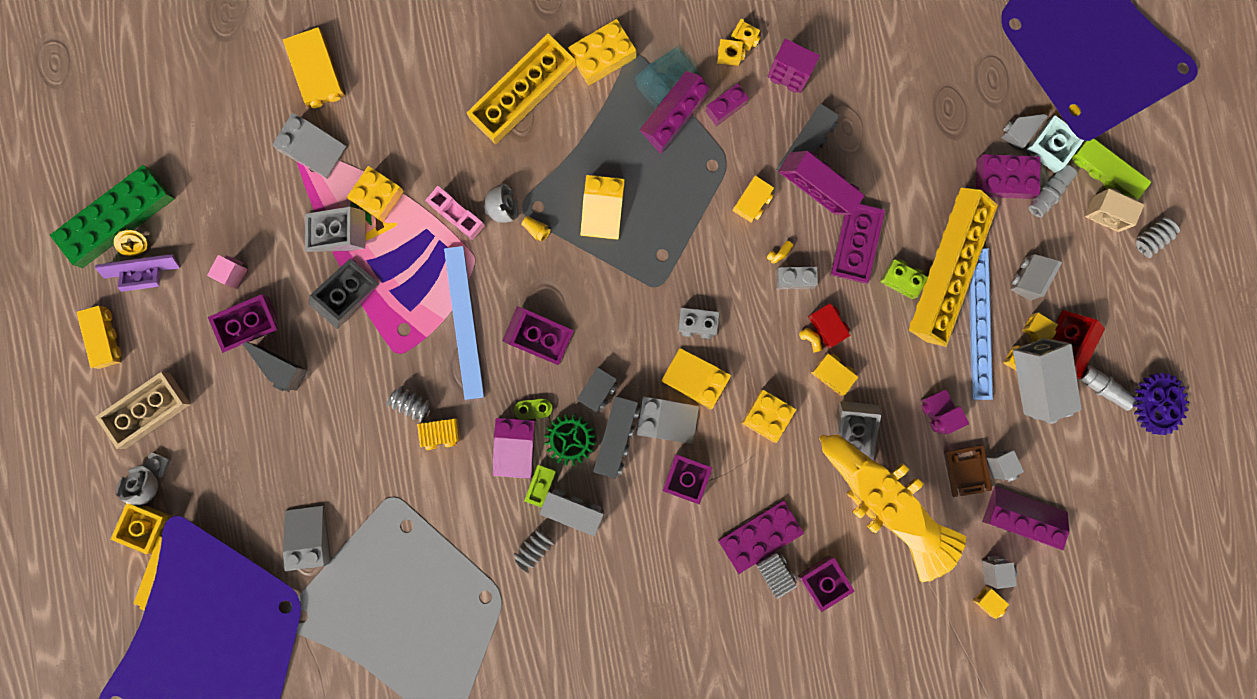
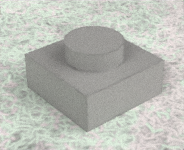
M151 452L144 467L153 472L155 476L161 478L164 476L171 459L156 452Z

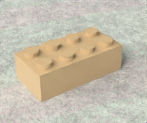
M160 372L95 418L116 449H127L190 406L191 403L172 375Z

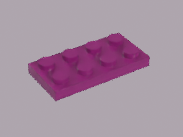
M859 204L853 215H844L831 268V276L863 284L869 283L885 210Z
M782 500L725 535L718 542L737 573L740 574L797 539L804 532L785 501Z

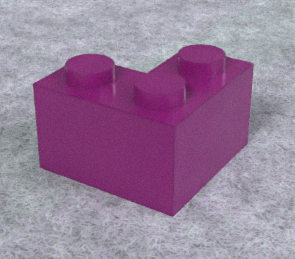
M946 389L921 399V408L931 420L929 422L930 426L937 434H950L969 425L961 406H954Z

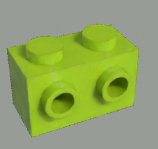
M894 259L889 263L880 282L912 300L918 298L928 277L924 275L922 270L912 269L907 266L908 264L905 261Z

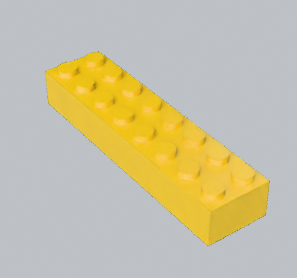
M960 188L953 210L949 215L947 227L943 232L940 246L936 251L933 265L930 267L928 279L923 286V292L917 303L914 317L910 322L909 331L927 343L947 347L998 205L982 190Z

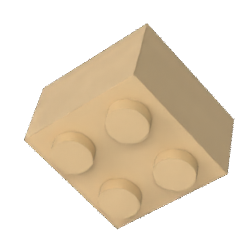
M1111 188L1093 196L1084 217L1120 232L1136 226L1144 204L1138 202L1137 198L1124 196L1119 190Z

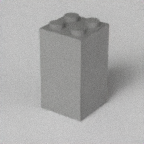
M1043 338L1013 350L1024 415L1051 424L1058 422L1061 418L1073 416L1075 412L1082 410L1072 345L1070 343Z

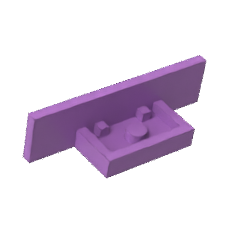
M171 254L112 263L107 262L97 264L95 268L104 279L119 277L118 289L123 292L159 287L161 271L178 269L180 264Z

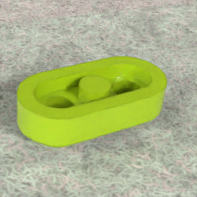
M547 399L520 401L514 407V414L521 420L546 418L552 413L553 406ZM540 405H545L546 411L541 412L539 410ZM521 407L527 408L525 414L520 412Z

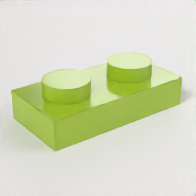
M537 465L524 501L542 508L556 471Z

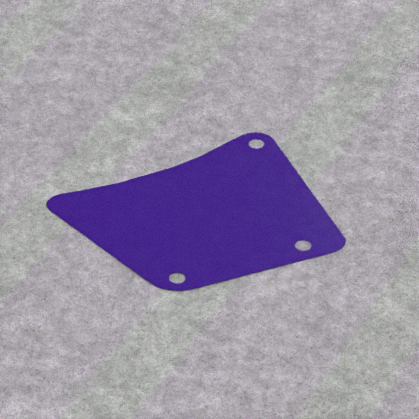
M1009 0L1001 14L1002 28L1006 36L1076 137L1084 141H1091L1195 80L1198 73L1195 61L1161 33L1130 0ZM1013 18L1018 19L1021 22V28L1018 30L1012 29L1009 25L1010 20ZM1179 63L1187 64L1189 67L1187 74H1182L1178 71L1177 66ZM1070 105H1078L1081 113L1078 116L1071 115L1069 112Z
M180 516L171 517L163 529L156 576L140 626L125 656L102 690L99 699H111L114 696H118L121 699H280L301 616V605L296 592L287 584L192 522ZM282 601H289L292 604V610L287 614L279 610V604Z

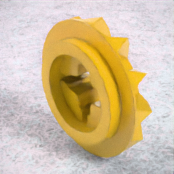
M126 228L122 232L119 231L115 236L114 246L119 253L125 256H139L147 248V239H145L143 233L137 232L136 229L128 230ZM128 238L135 241L133 247L127 242Z

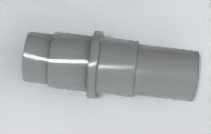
M1066 165L1058 171L1045 186L1040 188V195L1033 199V202L1028 207L1029 211L1037 217H1043L1054 204L1060 201V197L1066 191V188L1077 176L1076 170Z
M1090 365L1086 367L1080 380L1093 389L1095 394L1102 395L1126 411L1131 410L1133 404L1137 403V400L1133 399L1135 395L1114 381L1112 376L1105 375Z

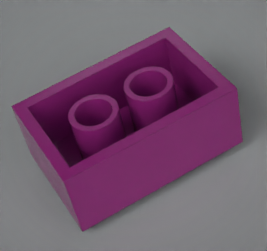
M785 38L767 77L775 84L781 83L787 86V89L791 92L801 93L820 55Z
M983 154L976 160V189L982 190L988 197L1033 199L1040 195L1041 157Z

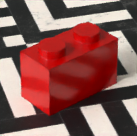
M831 303L808 316L827 349L851 336L849 334V326L846 322L841 321L839 310L835 305L832 306Z

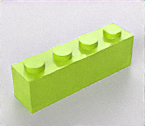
M1095 139L1083 141L1071 158L1077 167L1085 169L1093 179L1101 181L1106 189H1117L1122 195L1127 197L1130 196L1139 200L1151 184L1150 180Z

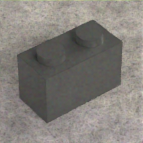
M597 367L577 400L595 412L598 410L602 411L608 402L605 398L609 393L612 395L618 386L615 383L617 379Z

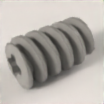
M1164 217L1155 223L1154 226L1150 227L1148 231H1145L1136 238V247L1145 257L1151 258L1153 253L1156 254L1159 252V249L1165 247L1164 244H1170V239L1175 240L1177 237L1176 233H1180V229L1173 220Z
M399 386L390 395L386 406L392 404L393 410L399 407V413L405 412L407 417L412 415L413 420L419 418V423H422L430 410L429 400L423 404L422 396L416 400V393L408 396L409 390L407 389L402 393V386Z
M535 530L537 537L530 535L532 542H524L526 549L519 547L521 554L513 553L515 562L526 573H529L528 567H535L533 561L537 563L540 561L538 555L544 557L546 555L544 550H551L549 544L555 546V543L544 532Z

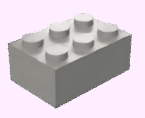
M556 488L553 491L550 490L540 515L595 537L604 514L601 506L590 503L589 506L583 503V499L576 496L569 498L565 496L566 492Z

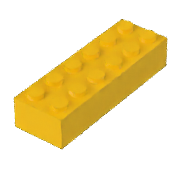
M548 33L467 112L469 119L497 145L576 67L575 59Z

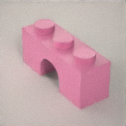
M439 186L425 200L471 240H474L485 227L482 221L459 205Z

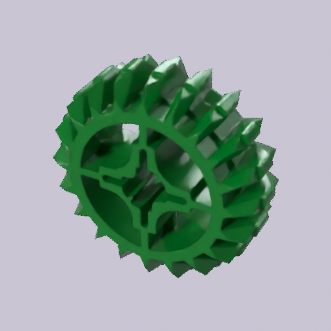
M565 414V420L563 421L558 416L559 423L557 424L552 420L551 424L555 427L553 429L551 427L546 428L548 431H551V434H544V437L550 438V441L544 442V445H551V448L546 450L547 453L553 450L554 454L551 455V458L559 456L557 463H560L562 458L565 459L564 465L566 466L569 460L572 461V465H576L575 459L577 458L582 463L583 459L581 456L583 455L588 459L589 455L586 451H594L592 448H589L590 444L596 445V442L590 441V438L596 437V434H589V431H592L594 428L589 427L587 429L586 426L589 424V421L587 420L582 424V416L579 417L578 421L575 420L576 414H572V419H569L568 414ZM574 423L569 433H563L558 430L564 424ZM580 427L585 432L586 444L577 439V432ZM575 430L573 434V439L576 442H578L579 445L576 443H571V445H568L565 449L567 445V440L565 439V437L561 436V434L564 436H569V434H572ZM555 435L563 440L561 452L555 446ZM571 446L583 449L577 455H566Z

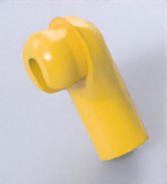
M785 241L778 253L771 250L767 255V259L771 263H777L784 259L793 248V243Z
M810 328L800 331V338L811 342L813 353L823 351L818 333Z

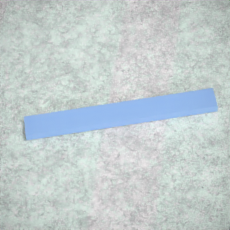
M464 247L445 248L464 399L483 398V383Z
M982 248L969 284L972 400H993L989 248Z

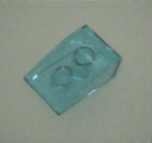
M676 47L634 77V85L656 109L685 71L700 76L701 74Z

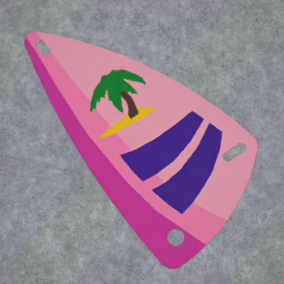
M338 161L328 179L316 172H311L309 168L297 162L314 212L344 207H354L363 210L346 197L364 171ZM405 194L401 195L384 222H381L365 211V249L332 251L340 267L351 258L379 283L361 305L390 349L397 354L406 353L426 339L452 311L444 249L464 247L468 281L475 265L474 255L436 217ZM401 323H407L411 328L407 336H401L397 331Z

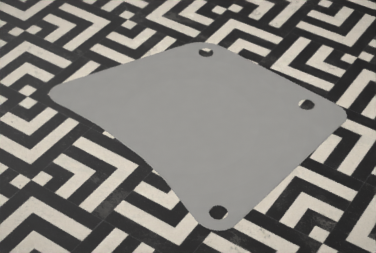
M395 497L387 498L330 560L331 563L326 565L298 596L301 610L307 612L308 619L306 622L298 624L296 633L329 647L360 664L403 699H468L501 611L502 600L499 590L492 580L405 502ZM410 520L413 523L412 531L404 533L400 528L402 521ZM482 591H489L492 595L491 602L483 604L479 600L480 593ZM292 604L288 607L286 614L292 610Z

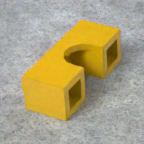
M1040 313L1030 315L1022 331L1030 336L1032 343L1043 338L1052 339L1056 334L1055 329L1058 324ZM1019 345L1013 346L1003 361L1004 364L1016 370L1013 350L1020 348L1021 346Z

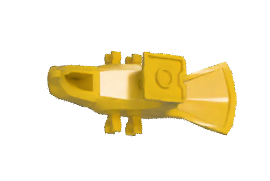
M822 434L819 437L823 453L851 488L846 494L858 505L852 512L858 518H862L865 514L870 518H874L867 525L872 532L876 533L884 525L909 546L921 582L932 581L937 577H941L957 565L966 547V536L936 523L929 516L921 503L912 495L924 484L918 478H914L905 487L898 480L909 471L904 464L900 463L890 472L885 466L871 460L869 456L865 455L840 435L828 436Z

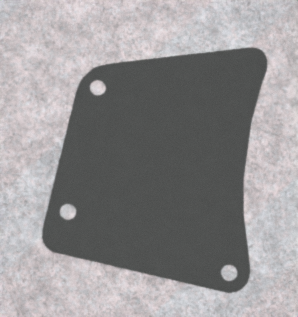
M636 55V59L622 66L604 106L579 144L551 174L527 194L522 204V210L525 217L529 216L548 225L551 233L647 286L658 287L664 284L671 274L723 180L726 172V157L720 146L694 115L691 116L662 154L646 139L639 129L671 89L645 58ZM709 160H715L718 163V169L715 172H710L706 169V163ZM586 175L624 179L618 240L581 236ZM536 201L544 204V210L539 214L534 213L532 210V204ZM660 249L666 250L669 255L668 259L664 262L656 258V253Z

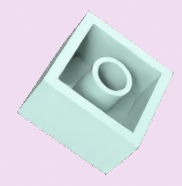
M1053 116L1046 121L1025 151L1031 156L1041 157L1040 162L1056 173L1067 165L1084 140L1076 137L1064 121L1057 116Z

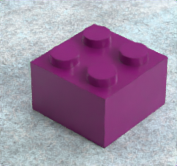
M674 454L662 491L700 505L712 467Z
M831 555L797 575L817 609L821 612L855 592L835 558Z

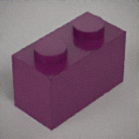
M737 83L709 103L705 112L713 123L718 126L747 105L749 98Z

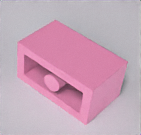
M227 254L225 258L218 255L207 276L224 285L238 289L248 269L242 266L243 262Z

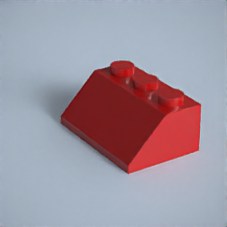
M1062 310L1056 322L1058 324L1055 329L1056 334L1051 340L1072 345L1076 377L1081 379L1105 328L1097 319Z

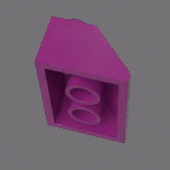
M263 294L208 317L222 353L243 345L245 341L251 342L278 330L274 307L270 298Z

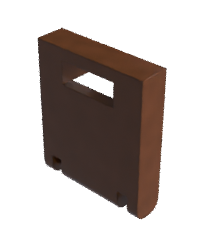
M984 445L944 452L953 497H958L957 489H959L960 496L985 492L983 484H985L986 491H992ZM972 451L973 458L958 460L957 454Z

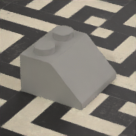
M1036 254L1025 257L1020 265L1022 269L1011 281L1013 285L1010 290L1028 300L1043 297L1062 262Z

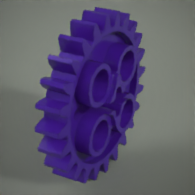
M1170 373L1149 374V377L1143 378L1145 383L1139 382L1141 389H1135L1138 396L1133 397V399L1137 400V403L1133 404V407H1137L1134 414L1139 415L1136 421L1142 422L1140 427L1146 428V432H1152V434L1156 435L1172 434L1173 430H1178L1177 425H1183L1181 418H1187L1184 415V411H1189L1185 407V404L1189 403V401L1185 400L1188 393H1183L1185 386H1180L1181 380H1176V376H1170Z

